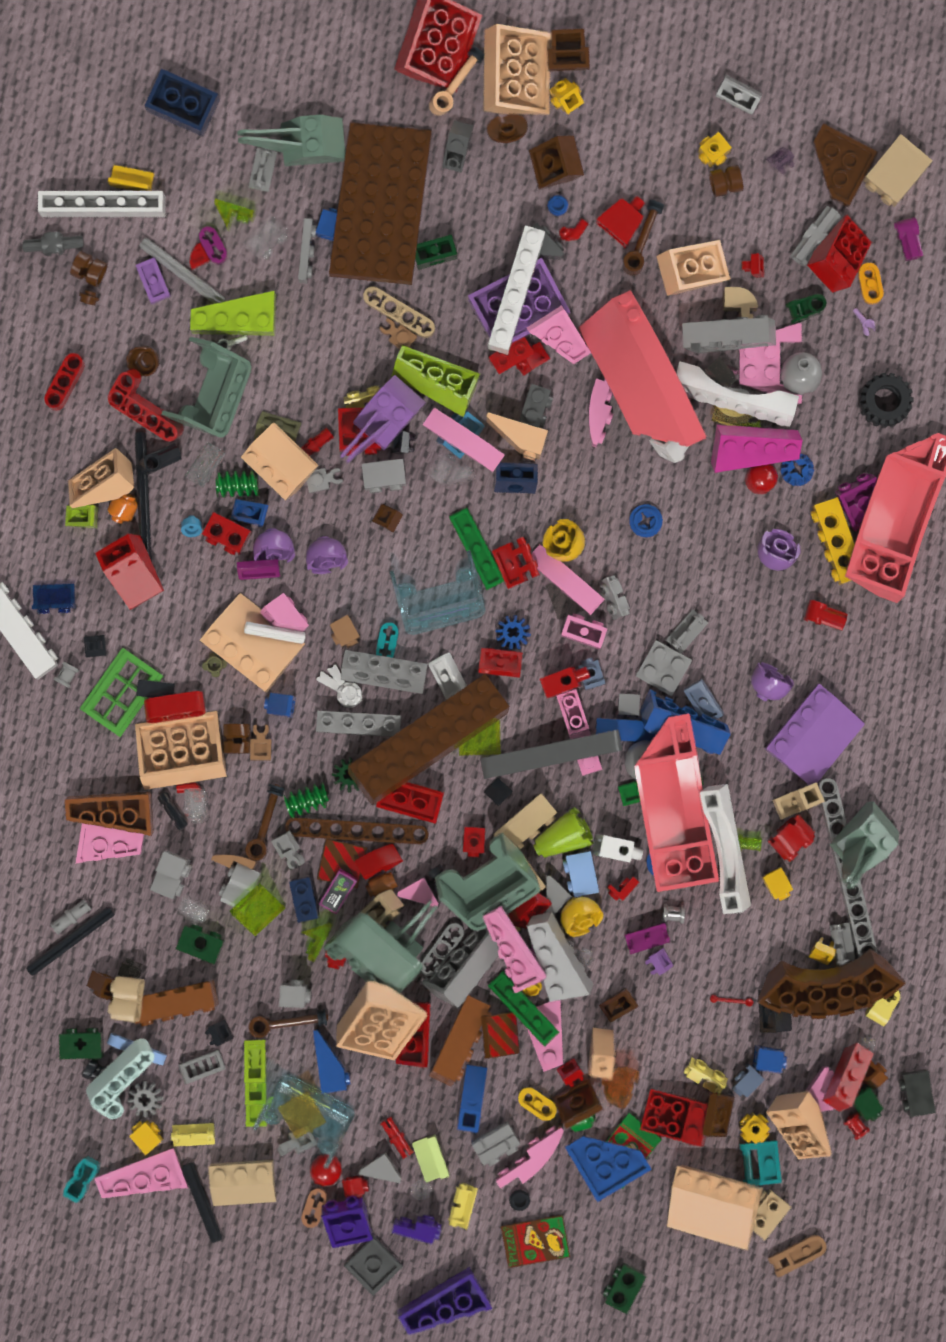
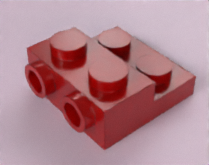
M364 407L338 408L340 452H344L361 431L353 422ZM363 433L346 456H350L369 437ZM374 442L364 450L365 455H376L377 451H381V447Z

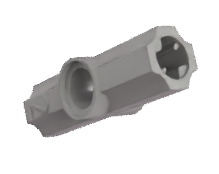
M827 206L816 222L810 225L803 235V239L790 255L795 262L802 266L808 263L814 250L840 219L841 215L838 211Z

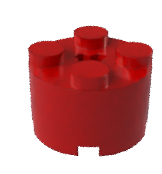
M797 813L795 819L791 817L776 830L777 835L774 838L770 836L767 842L784 860L787 859L791 862L797 857L802 846L806 849L814 842L815 831Z

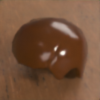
M137 346L130 350L126 357L127 368L140 372L141 377L152 375L160 365L157 352L149 346Z

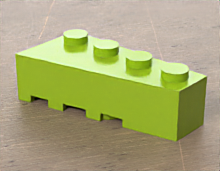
M275 291L191 309L190 330L192 334L275 336L276 293Z
M402 345L396 357L392 376L396 375L406 385L464 417L474 395L480 373Z

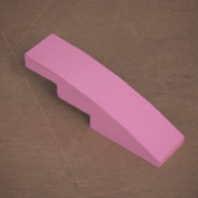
M433 408L422 424L491 472L495 470L505 455L436 408Z
M539 545L531 554L533 560L537 561L538 571L590 615L605 600L561 561L547 555L546 549L543 546Z

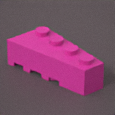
M717 425L711 465L714 473L798 460L803 440L798 430Z

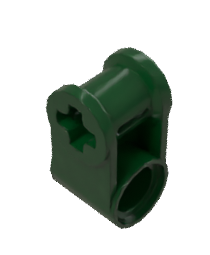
M814 294L785 304L792 318L791 324H797L820 315L825 310L827 301L823 295ZM814 300L820 301L822 308L814 309L811 306V302Z

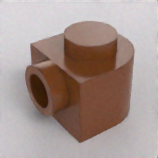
M871 1061L863 1082L871 1089H876L888 1079L885 1075L887 1070L879 1062L875 1065Z

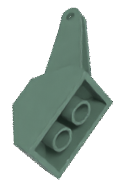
M326 115L299 116L281 123V129H244L237 131L238 136H243L238 138V143L282 152L284 166L345 161L342 118ZM261 137H279V138H282V140L268 139V138H261Z
M871 801L867 802L829 844L843 860L841 881L846 883L848 889L854 887L860 881L862 874L890 855L899 844V831L876 803Z
M429 901L403 927L400 928L391 921L385 928V931L415 958L424 948L416 941V938L438 907L436 905L433 907L412 937L405 931L420 918L432 901ZM352 968L356 974L367 982L364 977L365 975L360 970Z

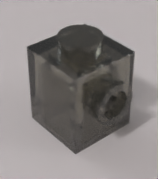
M724 354L719 356L704 370L714 382L728 388L738 380L736 376L740 373Z

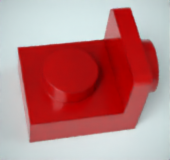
M540 341L531 346L534 354L516 365L523 376L550 360Z
M626 877L619 885L621 888L619 892L609 884L607 886L609 889L608 894L616 901L619 898L624 901L639 884V881L634 877L631 879Z

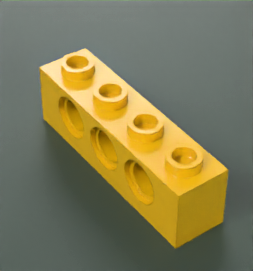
M837 497L814 505L812 507L813 511L810 513L813 522L818 523L820 529L817 531L821 543H825L827 549L824 550L827 562L832 563V578L834 582L838 581V584L842 585L852 580L845 576L847 567L840 566L838 559L840 556H844L848 559L849 564L854 542L839 498ZM830 517L835 521L833 528L825 525V518ZM833 537L841 539L842 544L840 547L832 545L831 540Z

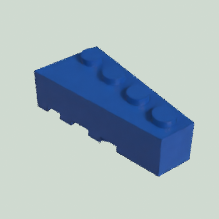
M649 689L640 709L643 726L646 731L656 734L669 717L690 714L695 746L702 748L709 754L716 753L721 755L731 734L727 724L705 714L698 716L697 712L686 705L681 708L673 703V699L665 697L663 700L655 696V691Z

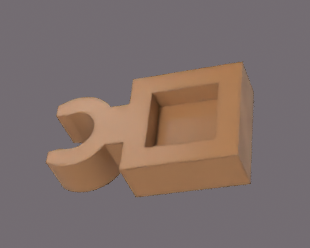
M389 318L386 319V322L391 325L390 329L379 328L382 334L391 335L388 341L399 350L402 345L410 348L418 338L402 324L397 329L394 322Z
M257 725L253 726V733L256 739H250V761H271V739H265L269 732L268 725H265L263 733L257 731Z

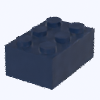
M161 68L144 106L148 113L203 137L220 102L218 93Z

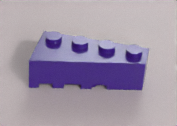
M468 1267L397 1310V1313L408 1335L434 1328L442 1323L453 1322L461 1317H469L484 1310H491L492 1305L472 1270Z

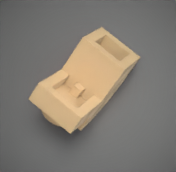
M725 287L723 290V311H740L739 317L753 318V314H750V311L758 309L757 300L754 295L745 288Z
M817 782L772 800L780 820L825 802Z

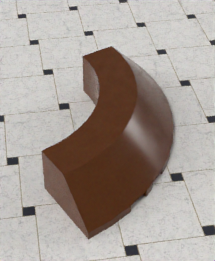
M869 949L864 955L848 964L824 970L803 969L781 960L768 973L757 1002L778 1013H781V1011L790 1013L792 1017L800 1015L810 1016L811 1019H826V1016L838 1014L842 1017L854 1014L855 1010L873 1007V1003L882 998L886 1000L906 983L891 964L872 949Z

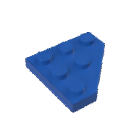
M581 1136L565 1146L597 1202L652 1170L642 1152L637 1149L586 1136Z

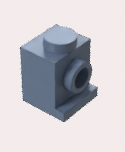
M593 657L582 660V665L578 666V669L587 666L588 670L593 669L595 671L593 677L582 681L584 690L605 685L598 660L593 661Z
M747 1063L745 1067L748 1070L746 1072L742 1070L734 1078L736 1082L732 1089L740 1097L744 1094L748 1098L765 1079Z

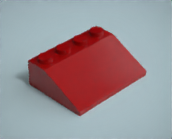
M417 0L394 70L410 78L447 89L468 60L469 56L467 53L472 48L482 15L452 0Z

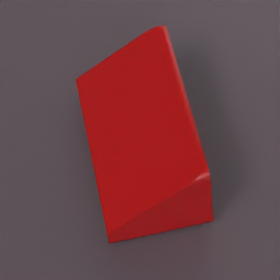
M538 893L509 912L507 916L513 926L527 929L531 916L543 914L552 905V902Z

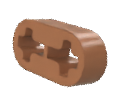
M315 1188L310 1192L304 1207L301 1220L304 1226L308 1228L316 1227L320 1222L322 1205H325L327 1202V1193L322 1188ZM320 1192L324 1200L319 1201L317 1207L313 1206L315 1199L312 1198V1195ZM312 1209L316 1210L314 1217L317 1218V1221L308 1223L305 1215H310Z

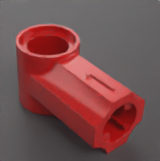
M809 600L803 620L807 622L808 620L813 621L816 625L822 624L843 631L848 614L829 608L826 604L819 601Z

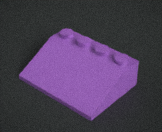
M542 258L537 260L512 343L531 334L527 330L528 326L561 305L567 315L571 313ZM510 274L468 295V301L489 339Z
M817 684L764 749L806 784L818 783L865 723L822 685Z

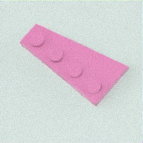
M500 906L486 913L483 919L492 940L497 942L499 947L498 955L500 959L503 958L507 966L505 971L508 978L511 977L514 986L512 988L514 992L517 993L543 981L547 976L502 907Z
M174 1147L94 1178L101 1198L189 1187Z

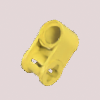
M899 991L893 994V998L886 1000L882 998L873 1003V1007L867 1008L865 1016L881 1026H885L900 1000Z

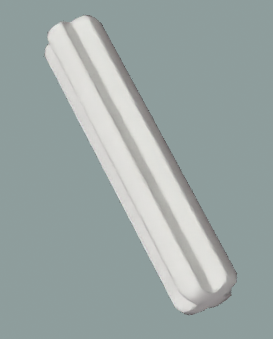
M246 622L244 626L245 634L303 644L305 641V632L253 622Z

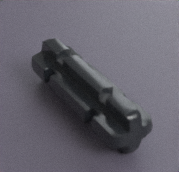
M167 792L160 794L157 799L164 805L163 808L170 819L175 822L176 828L178 830L185 828L188 823L181 817V812L175 803L170 800L169 794Z

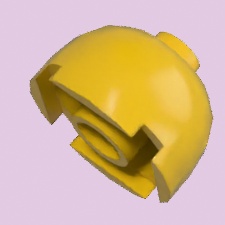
M560 519L557 521V524L551 525L545 532L543 547L546 549L547 555L561 562L572 561L584 549V532L573 521Z
M573 897L566 902L561 911V923L570 937H579L590 932L588 928L593 924L597 927L603 920L604 914L594 900L587 897Z

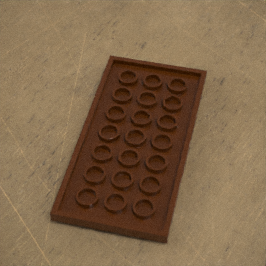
M350 122L329 277L412 285L432 130Z

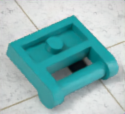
M777 1140L763 1141L757 1144L754 1142L739 1144L743 1156L744 1183L755 1186L782 1183ZM750 1150H757L759 1178H753Z

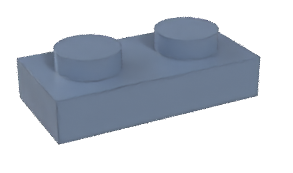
M703 679L684 689V693L699 716L705 714L716 720L724 715L723 710Z

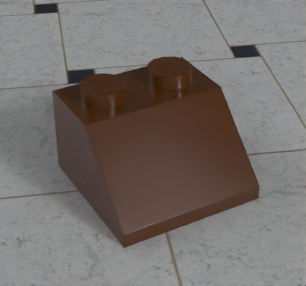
M556 136L529 150L539 190L571 182L584 175L574 136Z

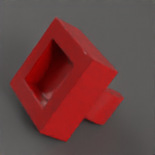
M759 253L751 254V261H742V270L751 272V275L755 278H764V257Z
M574 1058L556 1069L566 1086L574 1087L572 1082L578 1078L581 1082L584 1080L582 1076L584 1073Z

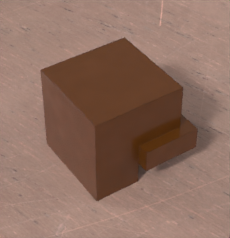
M584 29L551 30V49L547 50L548 71L590 70L589 47H585Z

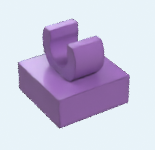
M664 948L656 951L645 962L646 965L652 963L655 967L650 972L651 974L658 973V975H661L673 967Z

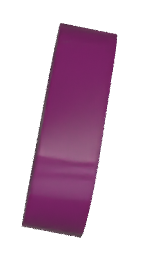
M212 227L201 229L199 239L209 259L214 264H223L227 259V251L216 230ZM206 232L214 233L212 236L214 243L211 245L207 239L203 240ZM214 247H216L219 252L223 251V254H221L222 258L219 260L217 257H212L215 255L214 250L212 249Z

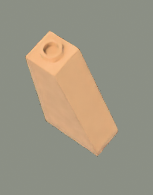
M593 1028L588 1061L589 1074L594 1077L612 1079L614 1030Z

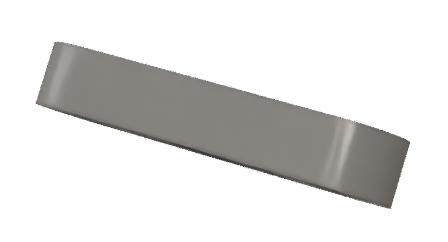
M449 924L421 963L423 969L421 971L424 975L433 976L436 973L432 970L429 972L425 970L426 966L424 964L426 962L430 963L433 960V957H430L431 953L437 958L442 959L441 963L435 962L434 967L436 968L439 964L442 966L458 945L464 935L463 927L460 924ZM458 927L460 936L453 937L451 942L455 943L453 946L446 940H442L443 936H446L448 939L451 934L450 928L455 929ZM441 943L448 946V953L444 956L436 952V947Z

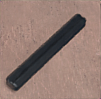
M192 1162L182 1166V1171L210 1242H218L222 1239V1235L194 1164Z

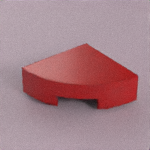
M201 242L193 248L190 255L189 263L192 270L210 262Z

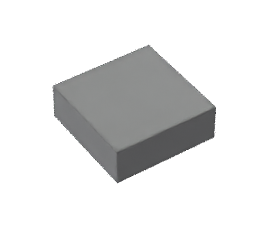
M619 694L618 715L639 716L640 695Z

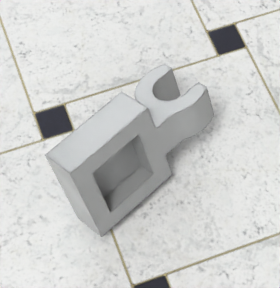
M308 1125L289 1133V1141L280 1144L277 1150L280 1156H284L294 1149L297 1154H300L316 1146L317 1142Z

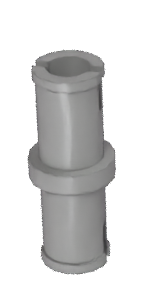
M82 899L81 902L70 910H65V914L50 925L59 935L60 932L72 923L76 924L81 916L92 909L85 899Z

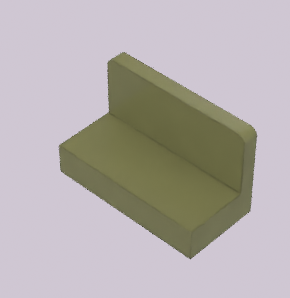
M262 411L256 425L254 441L272 423H275L296 443V438L301 429V422Z

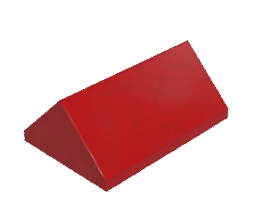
M407 782L377 802L376 807L436 824L444 792Z
M410 1001L425 1011L427 1016L397 1056L396 1064L428 1068L431 1002Z

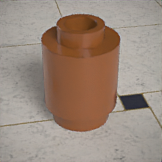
M384 872L367 880L369 885H366L370 897L375 896V898L390 889L394 891V888L398 887L392 872L387 874Z

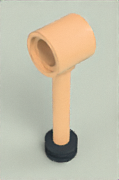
M472 46L471 50L467 53L469 59L445 91L438 92L430 99L429 108L433 114L438 116L444 115L452 108V95L475 63H481L484 59L485 54L479 48ZM437 99H442L445 102V108H440L437 105Z

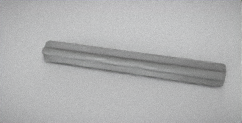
M148 238L142 240L140 247L153 258L155 257L158 262L213 304L225 302V298Z

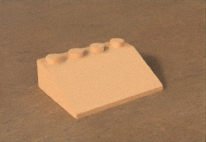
M495 24L485 29L484 111L499 114H549L550 71H548L547 50L550 49V33Z
M240 593L210 626L200 641L262 690L268 692L305 643L299 644L245 634L244 626L246 622L269 625V623L260 613L262 609Z
M217 711L207 712L198 717L160 723L145 722L135 724L139 774L144 790L227 777Z
M367 981L337 1025L336 1047L395 1061L424 1021L427 1013L389 986Z
M677 1166L672 1185L667 1227L748 1250L763 1188L689 1166Z

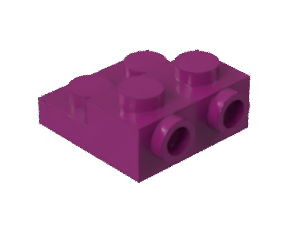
M862 473L856 477L857 481L851 484L849 482L842 483L838 486L839 490L834 492L836 498H839L842 510L845 512L854 532L860 529L877 481L873 474Z

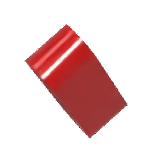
M70 353L65 357L45 394V403L52 410L58 411L63 409L84 371L85 362L76 353ZM72 360H79L80 363L77 368H70ZM65 377L69 378L68 386L61 387L60 381ZM53 396L60 397L57 405H51L50 403Z
M201 691L185 692L144 700L147 723H160L198 717L206 713L204 694Z

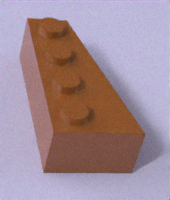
M151 791L69 796L65 799L66 821L141 833L152 836L154 833Z
M214 980L143 995L140 1021L135 1022V1024L141 1023V1026L154 1024L153 1020L161 1019L164 1022L173 1020L175 1015L182 1014V1017L194 1015V1011L202 1010L204 1013L215 1010V1007L219 1005Z
M469 995L466 997L448 1034L445 1045L437 1057L436 1064L429 1074L430 1077L452 1087L456 1080H461L465 1072L462 1066L465 1061H470L474 1052L471 1050L474 1042L478 1043L483 1033L480 1031L482 1025L481 1016L491 1015L488 1012L490 1005Z

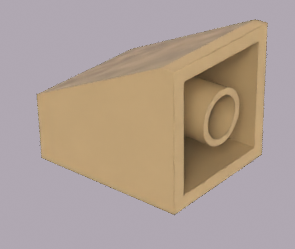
M900 134L863 180L866 183L865 187L873 193L876 191L881 195V200L886 205H893L895 207L923 175L933 160Z

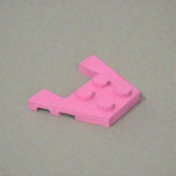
M802 323L776 330V345L739 349V384L765 393H772L778 390L791 393L783 384H780V343H801ZM798 395L799 399L797 404H801L802 395Z

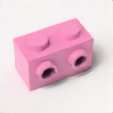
M578 614L568 615L561 637L600 650L607 632L604 624L595 620L592 623L584 621L585 617Z

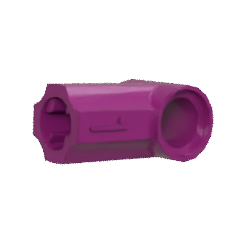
M913 217L894 222V228L898 232L897 239L901 242L905 261L923 257L918 236L919 225L917 219Z

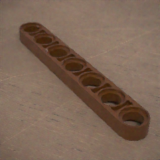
M291 818L285 825V830L288 832L290 831L289 824L292 821L300 823V831L297 833L291 832L294 837L423 844L429 837L428 830L424 826L308 818ZM314 822L319 823L322 828L321 832L316 835L310 832V825ZM333 824L341 825L342 833L340 835L334 836L331 833L330 828ZM360 825L363 828V834L360 837L352 835L351 829L353 826ZM376 826H380L384 830V835L378 839L372 835V829ZM399 827L404 830L405 835L401 840L393 837V830ZM417 829L424 830L426 835L424 840H415L413 836L414 831Z

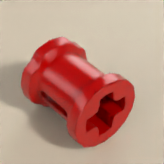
M855 1112L843 1121V1124L847 1125L854 1134L855 1140L862 1138L870 1131V1128L866 1127L859 1118L860 1114L858 1112Z

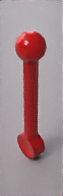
M716 995L710 996L712 1003L720 1001L745 1004L748 1007L753 1005V1000L750 998L742 1000L722 998Z

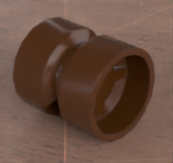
M738 165L729 166L725 169V172L721 169L709 171V180L715 198L725 196L728 190L731 193L744 190L742 174Z
M80 251L73 261L70 275L80 280L85 278L86 283L98 287L107 271L108 263L98 258L93 260L92 255Z
M223 724V736L226 737V740L223 742V753L250 754V742L247 740L250 736V724ZM233 738H240V744H233Z

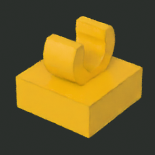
M821 937L811 949L809 958L828 965L835 956L836 949L833 948L834 942L831 941L829 946L823 944L824 938Z

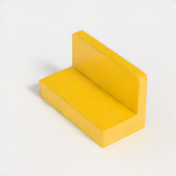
M114 165L112 175L108 177V183L111 187L131 191H151L155 174Z

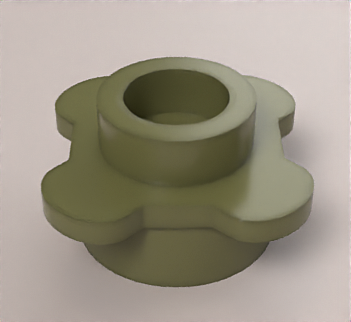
M211 653L207 661L202 664L203 670H208L215 678L219 677L220 671L227 666V662L221 660L216 653Z

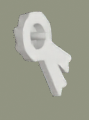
M337 665L327 668L333 679L321 671L320 677H317L316 680L337 691V699L343 707L353 708L362 701L361 688L356 683L341 680V673Z

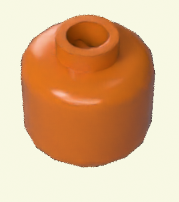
M128 493L118 499L111 500L108 507V512L112 515L111 519L121 524L123 521H131L138 507V503L135 500L136 497Z

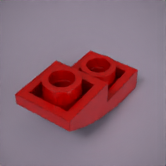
M389 844L367 853L354 862L363 878L367 880L383 869L387 872L403 862V859L394 844Z

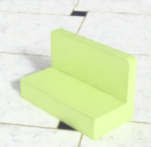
M435 1134L412 1143L425 1182L440 1177L441 1179L449 1177V1171Z

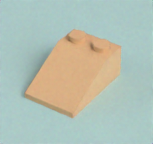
M720 240L670 249L656 256L667 296L730 280Z
M489 412L487 413V423L514 449L523 454L524 459L529 461L540 460L548 430Z
M115 448L68 480L70 507L76 508L115 500L124 494L130 493L134 488L132 462Z

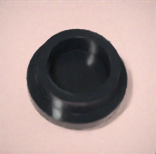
M524 1190L512 1192L509 1197L510 1206L516 1211L527 1209L530 1204L528 1193Z

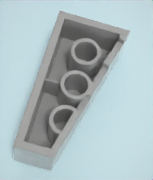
M757 315L756 318L748 319V317H738L736 320L719 319L716 321L682 323L683 348L695 353L776 345L775 320L769 318L768 315Z
M549 912L531 916L527 928L538 964L547 976L543 981L549 1001L590 995L594 983L591 978H588L584 966L574 954V949L565 939V934L553 913Z
M487 927L479 931L474 930L463 941L464 946L462 948L454 950L449 955L451 958L443 966L439 964L434 969L436 973L430 979L425 978L421 982L434 996L458 1008L466 1000L468 994L478 984L485 972L490 969L492 963L498 957L497 951L499 947L497 942L492 940Z

